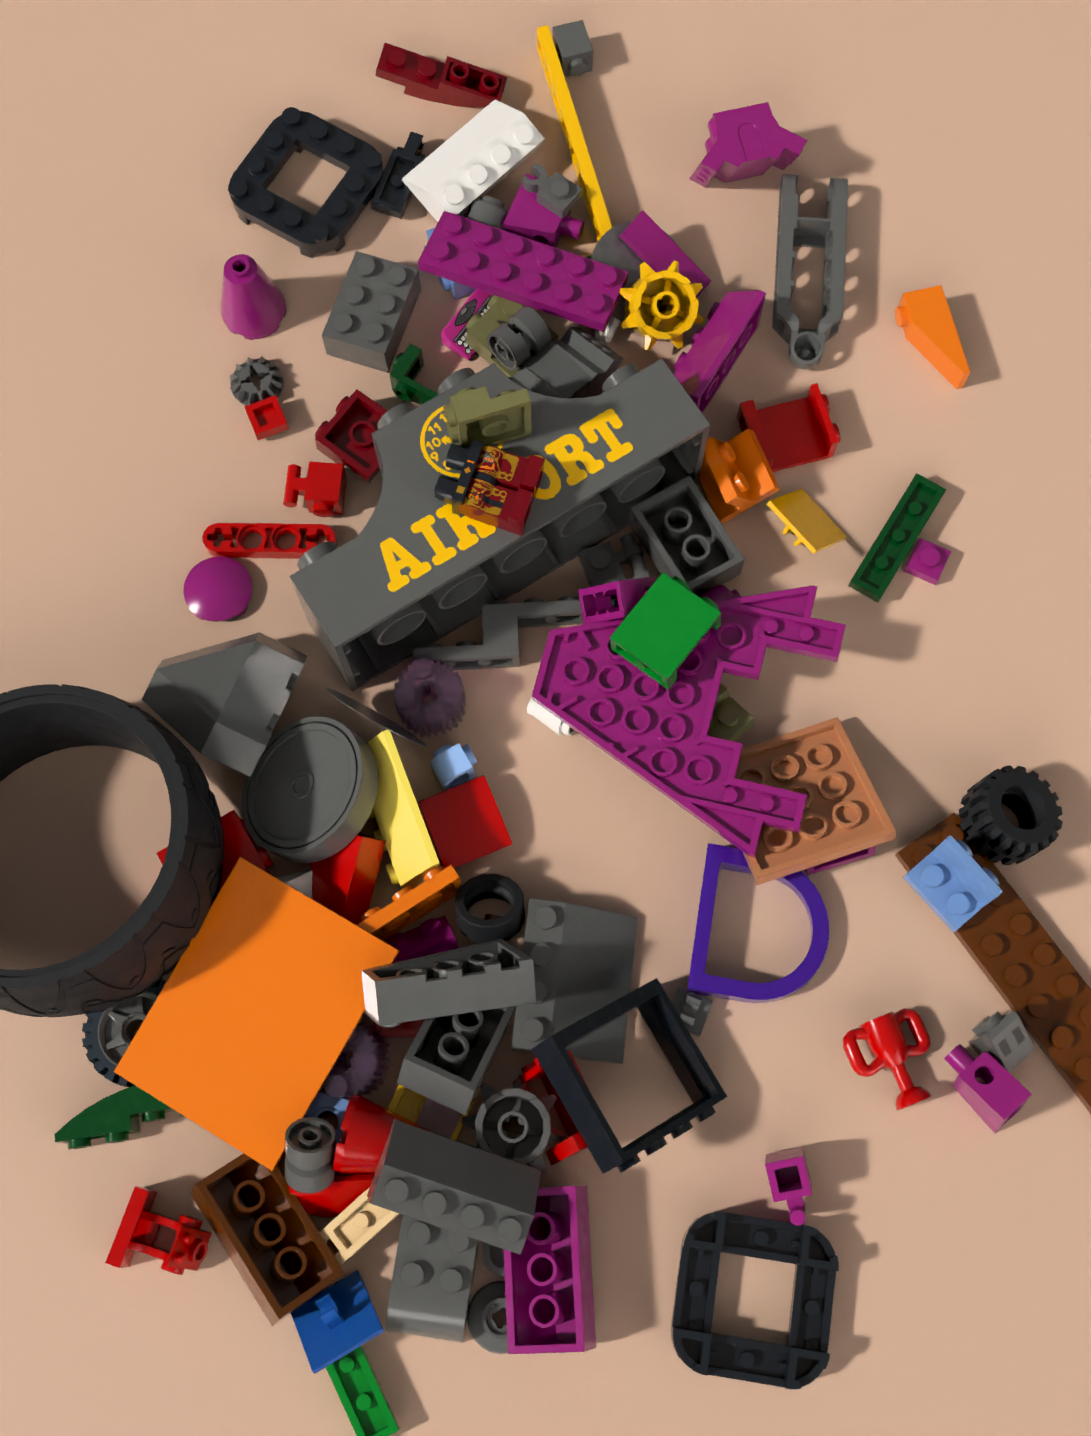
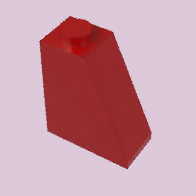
M358 833L341 851L324 860L310 863L313 900L356 925L362 922L360 917L369 909L386 841Z

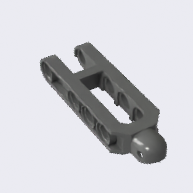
M782 174L779 192L772 328L789 344V358L797 368L807 370L812 369L820 362L824 343L838 333V328L843 318L848 179L830 178L826 219L798 217L799 194H796V187L799 175ZM793 246L825 248L822 319L819 320L817 330L799 328V318L790 309L795 280H791L796 258V251H793Z

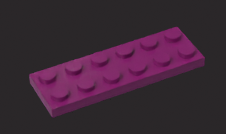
M443 211L418 260L419 270L602 332L605 331L621 296L619 294L620 288H624L628 281V271L447 211Z

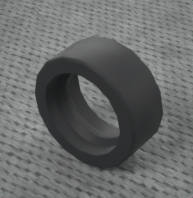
M481 874L466 881L460 886L455 896L456 922L461 933L477 943L496 939L507 941L513 938L521 930L525 921L524 894L519 885L509 877L499 874ZM490 898L504 900L512 907L506 915L490 920L476 918L469 913V908L473 904Z

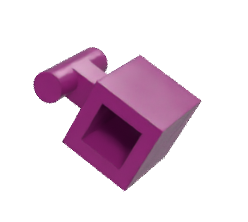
M799 1147L766 1154L765 1167L773 1201L786 1200L791 1223L795 1226H800L805 1222L806 1206L803 1197L812 1195V1182L804 1148Z

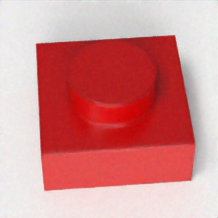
M276 395L245 406L258 441L289 429Z

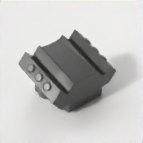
M569 327L561 340L551 341L524 362L513 377L508 378L521 387L546 396L556 398L598 396L603 393L602 386L605 380L616 371L624 358L581 327Z

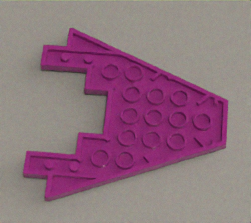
M813 585L717 601L715 603L721 612V626L717 631L712 627L677 669V680L669 690L611 649L610 636L626 617L553 629L549 631L532 699L750 857H755L762 825L799 833L807 794L735 778L743 743L708 736L723 673L759 680L767 647L838 662L846 624L811 617L817 592V586Z

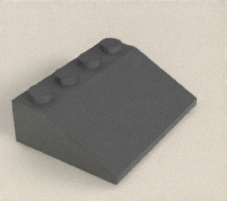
M529 898L523 953L533 959L537 1003L516 1006L511 1046L513 1052L534 1054L532 1048L551 1035L630 993L638 917L566 902ZM628 1014L565 1048L566 1051L570 1049L574 1059L623 1064Z

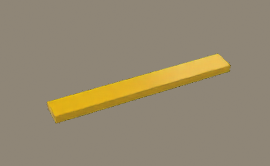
M549 26L537 27L536 42L538 55L598 242L612 228Z

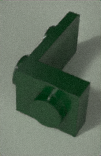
M411 343L404 353L400 352L396 356L389 376L392 390L397 397L406 402L412 400L422 405L438 396V393L414 381L423 368L424 361L422 349Z

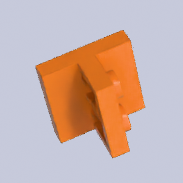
M746 429L727 442L713 437L707 438L699 480L715 515L721 523L728 522L781 490L753 430Z

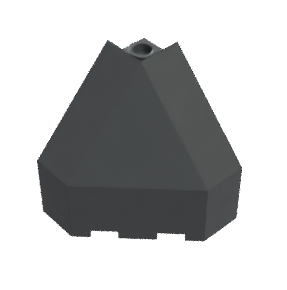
M260 632L162 660L142 700L199 753L251 777L289 699L292 687L303 669L307 655Z

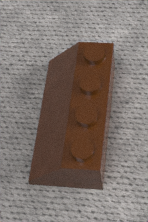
M243 1153L195 1184L191 1196L272 1326L345 1274L296 1195L290 1194L289 1185L277 1166L271 1171Z

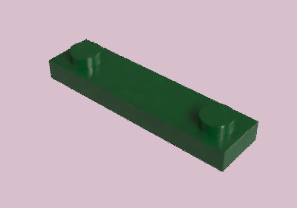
M916 473L848 586L878 603L943 497L946 489Z

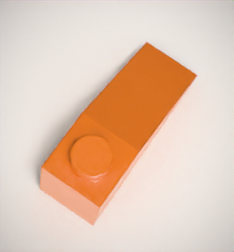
M942 285L903 293L900 303L895 309L897 325L903 328L906 339L956 389L963 388L971 372Z

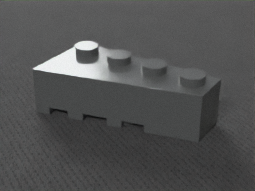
M503 939L361 970L366 1015L383 1027H394L408 1021L537 1003L533 959Z

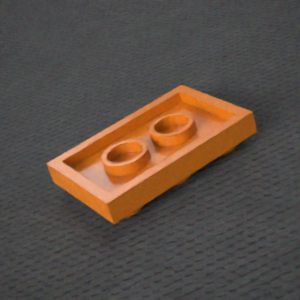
M452 865L445 869L442 866L436 867L423 877L425 882L414 889L408 886L398 891L392 897L393 902L386 907L380 909L379 906L368 910L360 917L362 922L357 924V926L386 941L391 935L399 933L455 897L460 886H462L460 878Z

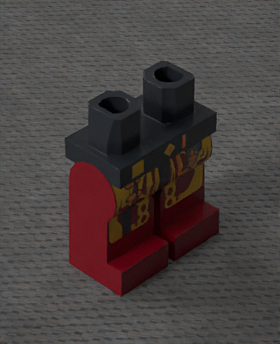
M476 440L472 441L470 447L451 444L445 461L446 467L461 471L458 480L440 475L434 490L435 498L451 504L453 514L465 515L471 519L522 536L532 508V502L534 503L544 474L545 458L534 455L525 458L507 453L494 446H484L483 442Z

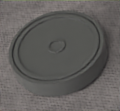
M313 716L302 718L280 729L269 739L251 777L246 776L242 793V812L245 825L251 837L264 849L296 863L321 861L341 851L361 831L371 814L377 797L379 773L372 748L358 733L339 721L328 717Z

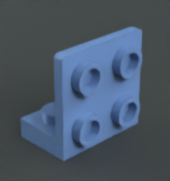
M949 835L903 878L954 933L1003 891L998 886L999 881L989 869L981 868L972 858L973 853L962 840H955Z

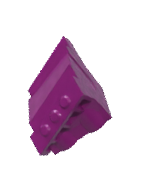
M768 102L713 113V117L708 122L710 137L705 142L707 154L689 179L705 187L713 177L728 183L761 176L772 165L784 170L799 157L808 140L780 127L772 115Z

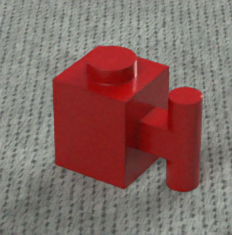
M309 461L307 478H301V466L295 464L288 465L283 500L284 506L296 507L298 495L305 496L304 499L309 513L319 517H332L333 514L343 515L347 483L343 464Z

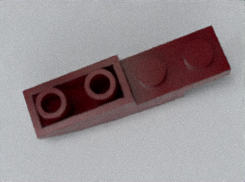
M384 43L375 74L379 78L405 86L404 94L427 101L471 108H485L494 100L501 102L508 78L447 56L446 62L443 63L388 43Z

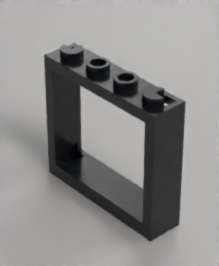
M657 978L558 1031L532 1048L603 1174L615 1167H618L620 1173L639 1163L641 1160L637 1155L644 1150L648 1156L667 1145L664 1139L666 1135L671 1134L673 1139L684 1134L693 1128L690 1120L696 1117L700 1123L716 1113L712 1106L727 1097ZM638 1008L693 1103L626 1146L621 1147L565 1048Z

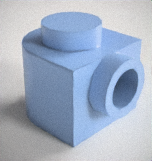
M459 743L453 747L452 745H445L433 753L434 759L430 762V766L444 790L462 784L476 776L472 765L476 764L477 760L468 744L462 747Z

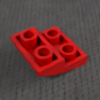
M484 775L417 801L444 869L450 865L456 868L512 845L509 833Z

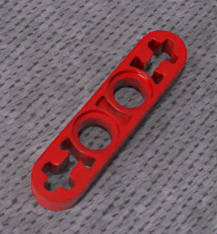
M215 523L208 526L202 536L203 544L209 554L214 557L300 559L305 552L316 546V541L322 535L326 537L327 541L334 542L337 546L335 533L329 526L323 524ZM256 533L262 536V542L258 547L248 548L244 545V540L248 535ZM223 534L225 540L221 541L220 546L216 547L211 540H217L218 535ZM234 534H237V537H236V539H237V544H238V547H237V548L234 546V544H233V542H232V541H236ZM284 534H292L296 537V543L291 548L284 549L278 546V540ZM302 535H306V538L308 540L305 541V544L307 546L306 548H303L304 544Z

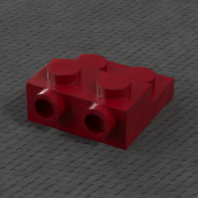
M356 389L350 397L345 396L340 401L334 417L329 422L327 420L324 421L315 433L317 450L335 463L343 464L344 467L347 466L370 483L380 471L371 434L378 430L377 423L387 410Z

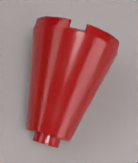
M353 1095L347 1105L340 1128L343 1131L340 1143L337 1142L333 1170L341 1173H375L394 1119L430 1132L433 1131L362 1096Z

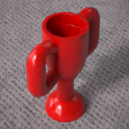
M904 1008L895 1014L894 1012L887 1013L860 1025V1028L848 1031L843 1037V1049L852 1069L858 1076L870 1077L884 1067L891 1069L901 1091L895 1102L897 1111L931 1097L928 1090L914 1085L904 1063L908 1057L925 1054L931 1046L930 1036L924 1022L914 1009ZM904 1020L907 1021L917 1045H906L905 1037L900 1027ZM856 1040H865L869 1050L874 1055L875 1059L869 1065L866 1064Z

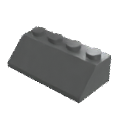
M394 1119L367 1197L370 1204L521 1255L535 1213L541 1170Z

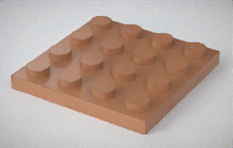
M838 717L742 748L735 778L807 794L799 833L762 825L755 857H750L743 852L757 885L896 839V830Z

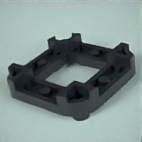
M289 107L282 112V115L272 121L235 170L230 179L228 191L233 206L242 222L247 225L250 221L298 246L302 255L313 258V254L326 253L334 249L338 252L345 246V235L373 198L384 172L382 156L372 145L312 113ZM303 149L346 171L344 177L316 215L267 190L295 151L301 154Z
M711 1212L696 1218L683 1236L671 1321V1340L678 1357L693 1371L705 1376L712 1375L784 1387L791 1390L801 1389V1387L813 1382L823 1369H826L830 1358L828 1345L836 1271H839V1262L828 1239L811 1226H795L789 1222L727 1212ZM721 1252L795 1264L787 1345L711 1332Z

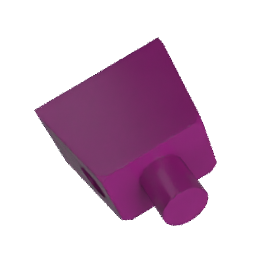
M526 173V175H525V176H527V177H528L529 179H531V180H536V179H538V178H536V177H534V176H532V175H530V174H527V173ZM521 183L503 222L504 231L555 248L562 235L576 240L580 239L585 221L570 216L571 210L563 219L539 204L536 199L537 193L526 191Z
M651 576L579 589L578 593L584 624L627 617L657 578ZM612 595H617L618 607H612L610 603Z
M959 1044L944 1058L959 1074L953 1087L994 1133L1020 1111L1032 1095L986 1051L975 1059ZM975 1077L983 1079L986 1084L979 1083Z

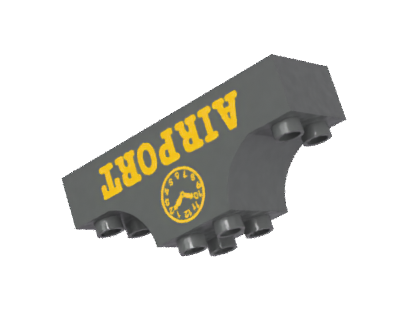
M662 358L643 370H640L635 363L622 366L605 380L602 386L603 393L598 396L556 398L527 389L531 400L532 434L494 446L507 453L529 458L530 455L545 458L544 474L534 503L532 502V508L522 536L471 519L465 515L453 514L452 505L435 498L434 490L440 475L458 480L461 471L446 467L445 462L450 445L452 444L447 432V419L443 406L450 404L449 396L456 395L457 392L464 388L486 386L491 399L503 391L511 389L518 391L525 389L524 387L509 379L495 363L476 374L471 368H463L449 375L440 384L437 391L438 396L417 408L411 403L399 404L388 410L377 423L378 430L371 435L382 477V489L371 518L360 534L344 545L337 548L334 542L328 541L309 549L298 560L297 566L300 570L290 576L312 630L352 692L413 656V648H421L423 644L434 643L481 615L482 605L489 604L493 600L508 599L578 557V551L596 546L628 527L631 507L688 476L692 478L696 485L699 483L710 424Z

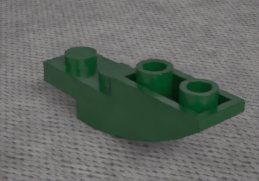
M132 1086L105 1097L83 1110L54 1134L55 1142L68 1143V1150L91 1147V1140L105 1138L106 1144L129 1141V1134L140 1132L139 1117L142 1116V1122L165 1120V1113L175 1110L137 1086Z

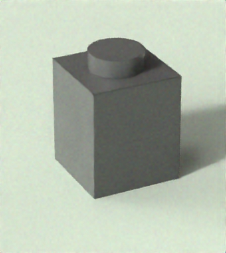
M583 20L552 27V39L564 77L580 76L586 72H591L593 67V49Z

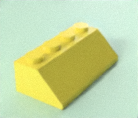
M385 730L367 742L374 752L379 773L377 797L368 819L376 818L379 830L373 832L374 836L377 839L386 841L384 851H388L392 863L385 866L392 885L400 883L402 889L408 886L414 889L425 882L423 877L431 870L439 867L440 863L390 730Z

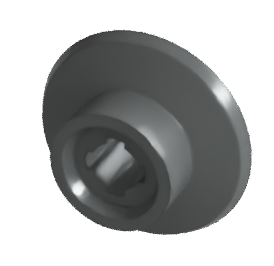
M494 1281L480 1288L473 1296L469 1304L467 1322L469 1331L478 1345L492 1353L506 1354L508 1353L507 1323L503 1327H499L494 1318H492L493 1313H496L500 1308L506 1309L505 1281Z

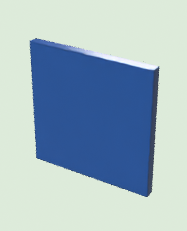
M358 1270L320 1292L291 1313L314 1374L384 1332Z

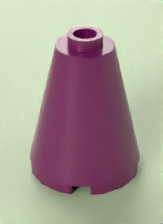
M244 254L232 256L226 261L223 270L221 316L225 325L232 333L235 332L249 340L262 339L275 333L287 312L282 292L252 257Z

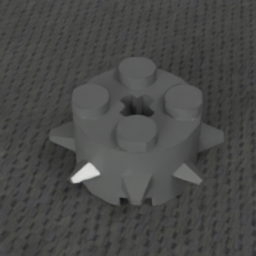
M518 1075L511 1089H503L499 1092L486 1083L483 1084L481 1090L485 1103L480 1106L478 1114L462 1117L461 1121L462 1124L475 1130V1137L478 1142L476 1148L525 1165L529 1164L534 1168L540 1169L541 1173L545 1172L546 1166L542 1153L546 1150L548 1142L565 1139V1133L550 1124L548 1112L557 1100L556 1096L552 1094L537 1098L533 1093L527 1091L526 1083L522 1084L519 1079L522 1075ZM510 1118H518L519 1125L524 1127L523 1134L517 1133L516 1139H509V1133L503 1130L505 1122L510 1124Z

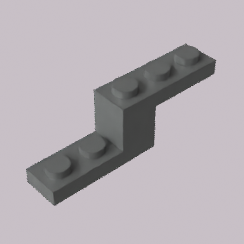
M575 596L561 597L558 601L529 598L524 600L523 603L493 600L489 604L482 605L483 645H477L473 641L458 642L456 646L442 647L439 643L423 644L421 648H413L416 672L520 667L518 628L584 624L580 600Z

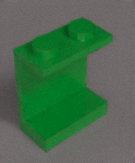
M663 572L610 636L611 649L669 690L677 680V669L712 627L717 631L721 626V612L717 604L708 597L703 596L700 598L690 591L691 588L684 580L677 576L671 578Z

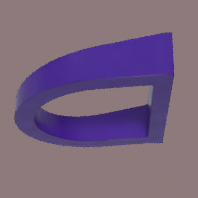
M708 843L687 991L698 995L747 1003L774 1002L794 994L804 987L815 975L827 950L829 920L820 893L810 879L801 871L775 879L788 886L800 898L807 910L811 923V942L808 953L802 963L792 973L779 980L766 983H752L708 975L705 972L719 871L724 869L752 874L740 849Z

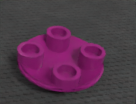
M211 557L195 565L187 575L184 583V598L189 609L197 618L213 622L226 621L235 616H241L247 611L252 595V580L246 568L238 561L228 557Z

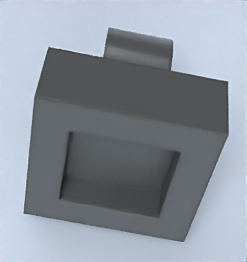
M678 987L672 1004L689 1033L700 1037L713 1000Z

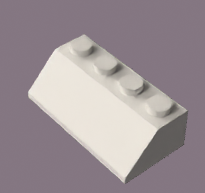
M494 100L404 176L402 181L437 222L443 211L462 216L468 211L473 201L480 200L481 196H485L535 153L545 138L524 113Z

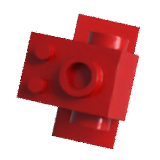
M135 1186L105 1263L118 1268L129 1267L135 1251L163 1260L161 1269L183 1275L185 1269L198 1271L201 1262L206 1257L208 1242L212 1233L201 1229L203 1221L181 1214L179 1220L151 1211L157 1191ZM161 1225L176 1230L177 1235L171 1251L153 1246Z

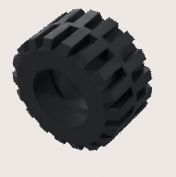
M1011 765L1004 766L1000 770H994L967 790L968 793L963 796L960 802L964 805L959 809V817L964 819L960 826L962 831H967L969 836L966 838L969 845L973 843L976 845V852L980 856L987 854L988 861L997 863L1001 860L1002 865H1011L1014 862L1019 864L1044 850L1059 836L1057 831L1062 828L1063 821L1058 819L1063 814L1062 807L1056 804V801L1059 800L1056 792L1051 793L1049 790L1051 785L1046 780L1042 782L1038 779V773L1033 770L1027 773L1026 767L1017 766L1014 769ZM1002 804L1008 806L1014 812L1019 822V828L1006 818Z

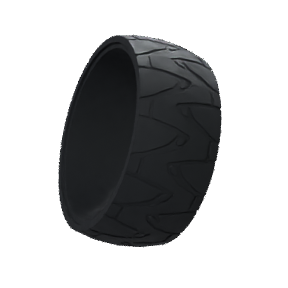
M44 684L22 687L0 694V782L9 774L34 759L62 749L79 746H109L135 752L157 763L163 773L171 806L169 844L162 868L151 891L138 910L109 938L87 952L58 964L25 970L0 969V1009L19 1015L65 1017L89 1014L114 1007L147 991L161 981L165 974L168 975L176 967L181 956L190 946L191 939L195 938L211 905L219 893L222 880L224 837L220 811L215 795L209 789L208 780L189 749L169 729L146 711L115 696L81 686Z

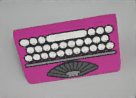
M476 289L441 332L443 345L468 361L476 352L465 342L468 331L466 325L477 312L484 315L490 309L488 302L493 297L490 293Z

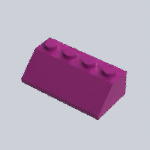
M761 290L727 292L721 303L716 301L708 313V323L704 328L698 327L691 340V345L693 346L688 353H681L674 366V370H676L674 376L702 414L759 326L766 293Z
M587 1186L538 1188L534 1217L521 1255L503 1249L508 1354L586 1352L596 1348Z

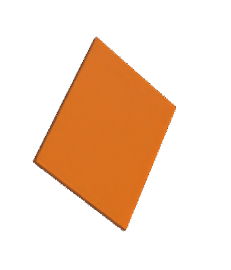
M240 857L211 905L195 938L191 939L190 946L181 956L114 1072L273 1171L285 1152L286 1129L293 1122L305 1117L365 1013L361 970L393 963L400 950Z

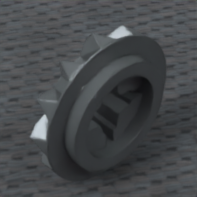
M262 356L260 359L248 357L247 361L243 364H236V370L233 375H230V388L234 397L246 406L274 395L278 398L283 389L281 371L274 361H267ZM252 373L258 374L259 378H263L260 380V391L257 390L253 383H250L252 381Z

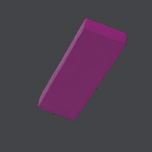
M643 210L638 213L619 235L634 253L655 272L667 270L674 260L678 261L679 273L689 279L691 282L689 284L701 283L703 286L696 295V298L710 284L711 280Z

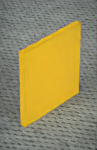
M803 489L777 497L767 503L774 513L787 525L783 530V534L786 535L793 532L798 537L797 541L793 543L794 546L803 543L814 554L847 538V535Z

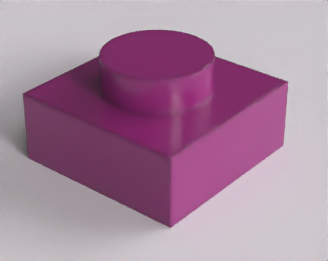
M919 538L904 572L936 585L951 551Z

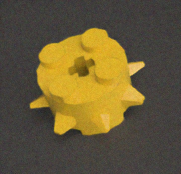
M674 260L667 270L655 272L645 262L641 263L640 278L632 284L631 288H620L619 294L626 299L624 307L625 319L620 324L621 328H632L637 334L644 337L645 350L650 351L657 340H669L677 349L682 348L683 332L689 330L693 324H702L704 318L698 314L699 301L696 298V295L703 288L702 284H689L691 283L689 279L679 273L678 261ZM663 299L662 304L666 305V309L663 312H659L657 301Z

